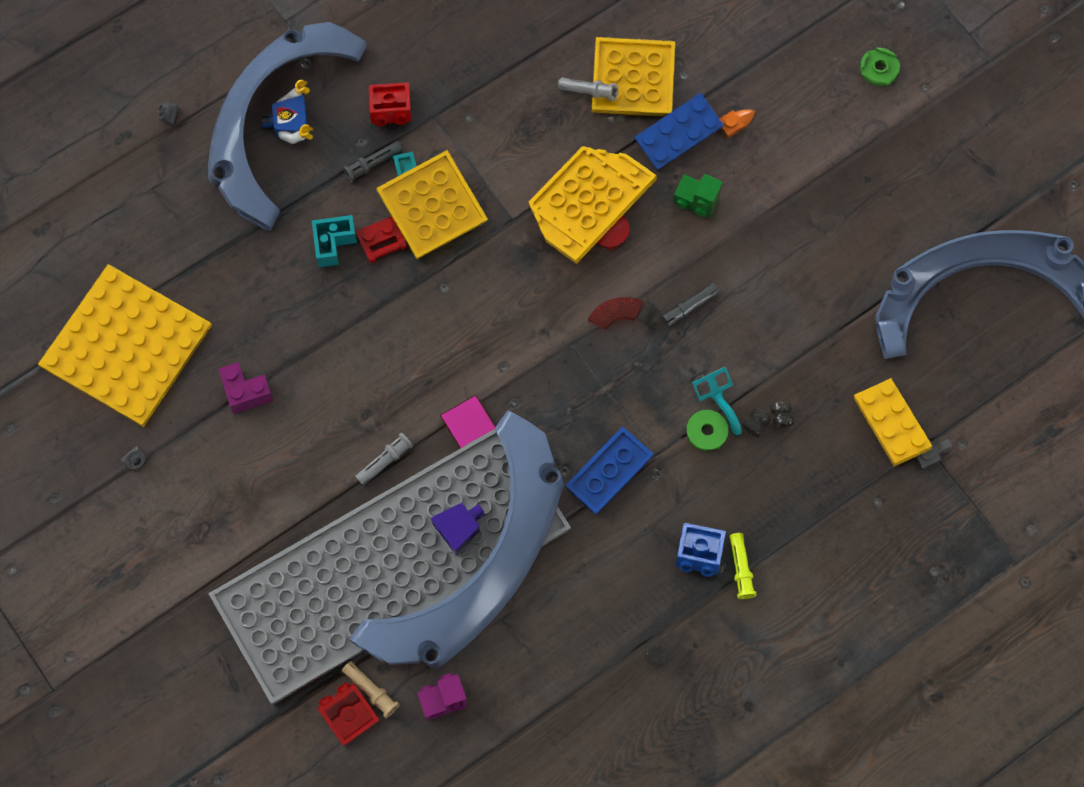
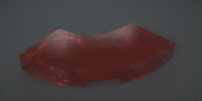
M631 297L610 299L599 305L591 313L588 321L606 330L617 320L629 319L634 321L643 301Z

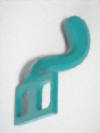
M723 367L692 382L698 400L702 401L709 397L714 399L718 407L726 415L733 434L736 436L742 433L740 422L731 406L723 398V390L733 386L727 368ZM725 372L728 383L718 387L715 377ZM707 381L710 391L700 396L697 385Z

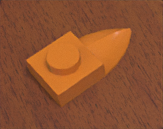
M755 110L729 112L719 118L724 125L720 130L727 139L750 124Z

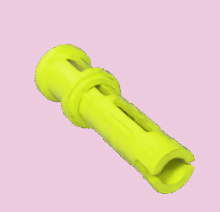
M743 533L732 534L729 537L736 567L734 580L737 582L739 590L737 597L738 599H750L756 597L757 594L753 589L752 579L754 577L752 572L749 571Z

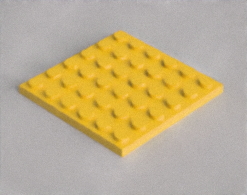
M108 264L38 365L144 427L212 327V324Z

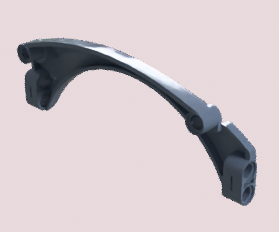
M507 410L495 427L508 461L510 502L505 525L494 550L480 570L463 587L436 605L402 617L363 620L350 638V641L379 661H385L389 665L417 664L423 661L431 669L440 668L488 626L517 591L532 567L552 524L564 480L559 470L553 467L555 462L546 434L515 413ZM551 477H558L555 482H548ZM438 653L434 661H429L431 654Z

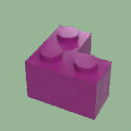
M238 362L218 368L233 414L273 401L265 374L245 381Z
M453 673L440 677L441 680L437 681V686L433 687V684L422 687L421 691L417 692L426 721L468 707L458 674L454 676Z

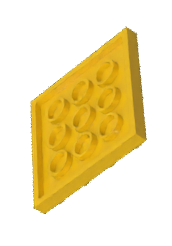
M596 37L593 83L597 80L602 81L604 84L617 83L619 92L615 101H610L608 98L603 97L597 99L592 96V113L662 117L672 112L675 41Z
M448 150L376 188L416 259L425 256L488 221Z

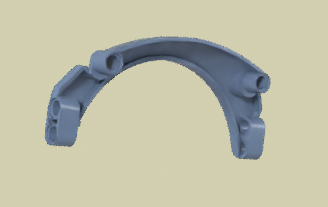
M330 22L306 25L303 27L301 34L295 30H288L262 50L233 84L222 104L214 127L209 152L208 180L212 185L218 186L228 205L237 210L241 217L262 229L271 231L280 214L278 207L264 194L253 177L244 150L243 127L245 114L252 95L259 84L280 66L302 57L332 55L359 62L367 47V43L345 28ZM286 38H290L293 43L286 41ZM214 171H220L223 178H217Z
M1020 230L989 231L950 240L911 259L895 271L891 280L892 291H886L875 316L877 334L884 358L890 359L907 355L906 337L909 321L922 297L934 285L946 277L973 267L1005 266L1032 273L1059 289L1073 303L1084 319V261L1076 254L1071 255L1074 247L1073 241L1066 236ZM1058 246L1064 247L1066 251H1061ZM902 277L906 282H900L897 278Z

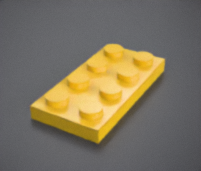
M891 378L854 395L855 402L894 467L932 450V444Z

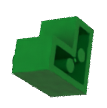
M684 174L674 194L673 203L681 209L694 211L700 217L706 216L710 218L720 198L723 181L706 174L699 181Z

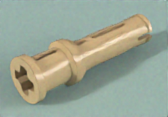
M352 661L344 666L342 672L370 698V703L376 705L384 713L383 716L385 718L390 717L397 710L400 704L394 702L386 694L385 689H379Z

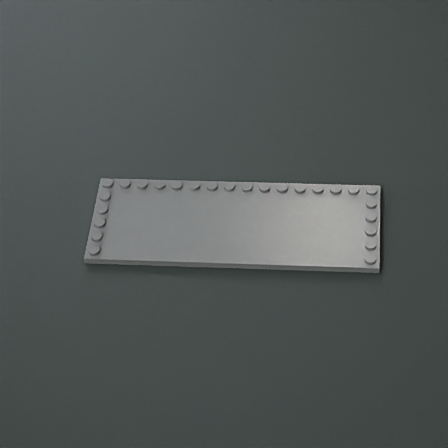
M493 429L208 593L271 705L364 652V650L350 641V638L363 620L402 617L427 609L454 594L480 570L500 538L510 502L509 466L504 447L496 430ZM460 503L468 511L478 504L485 513L483 517L476 521L480 526V532L455 555L432 525L431 518ZM558 506L542 546L571 530L570 525Z

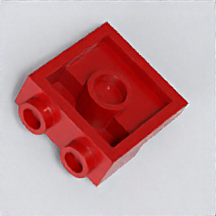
M409 82L369 85L371 124L384 126L386 123L403 125L406 122H411Z
M346 682L339 686L337 694L333 697H330V695L325 696L318 702L320 706L317 707L343 746L379 721L353 682L350 685Z

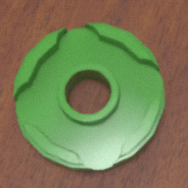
M875 48L870 52H866L863 56L860 72L866 82L874 86H886L894 82L899 75L900 62H898L897 56L892 51L885 48ZM878 63L883 64L885 69L878 70L875 65Z
M701 410L689 419L686 427L688 440L696 449L701 451L719 449L727 439L728 424L720 413L713 410ZM704 426H709L713 429V433L711 435H704L701 429Z

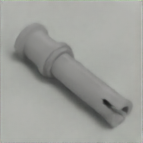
M562 77L558 83V86H560L559 90L590 94L594 98L599 99L603 97L608 98L610 101H615L619 92L617 83L604 84L598 80L593 83Z
M400 433L399 438L392 444H387L384 448L385 451L355 475V477L365 486L393 460L398 461L402 453L408 448H413L412 443L403 433Z

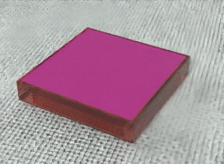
M476 395L440 414L441 420L459 449L496 427Z

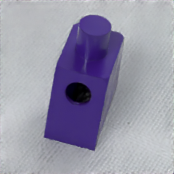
M460 503L433 516L431 522L454 554L457 555L480 532V526L476 521L483 517L485 513L478 504L468 511Z

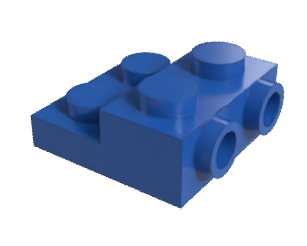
M684 523L675 566L680 567V570L683 572L695 570L700 571L702 575L707 577L713 574L718 575L726 531Z

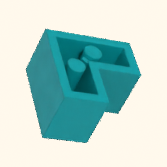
M353 215L312 220L318 267L339 265L337 246L357 243Z

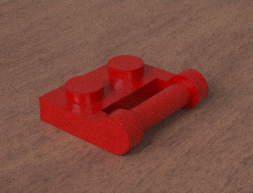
M392 216L355 231L370 264L375 262V259L398 249L404 250L408 248ZM395 238L397 240L396 242L384 246L380 249H377L373 252L370 250L376 246L391 241Z

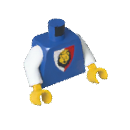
M298 80L292 91L272 104L273 115L261 116L263 128L274 127L276 137L290 144L313 138V135L309 133L313 131V128L307 124L306 104L304 96H302V93L308 94L310 89L304 87L308 83L304 80Z

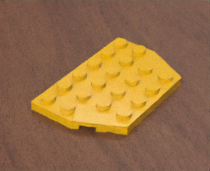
M582 146L529 201V206L545 241L577 264L657 180V176L625 153L613 154L607 153L606 150H594Z

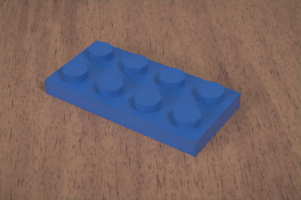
M699 93L635 136L634 139L656 171H658L721 129L724 125L704 96Z
M622 426L565 485V488L592 513L597 515L645 466L654 454Z

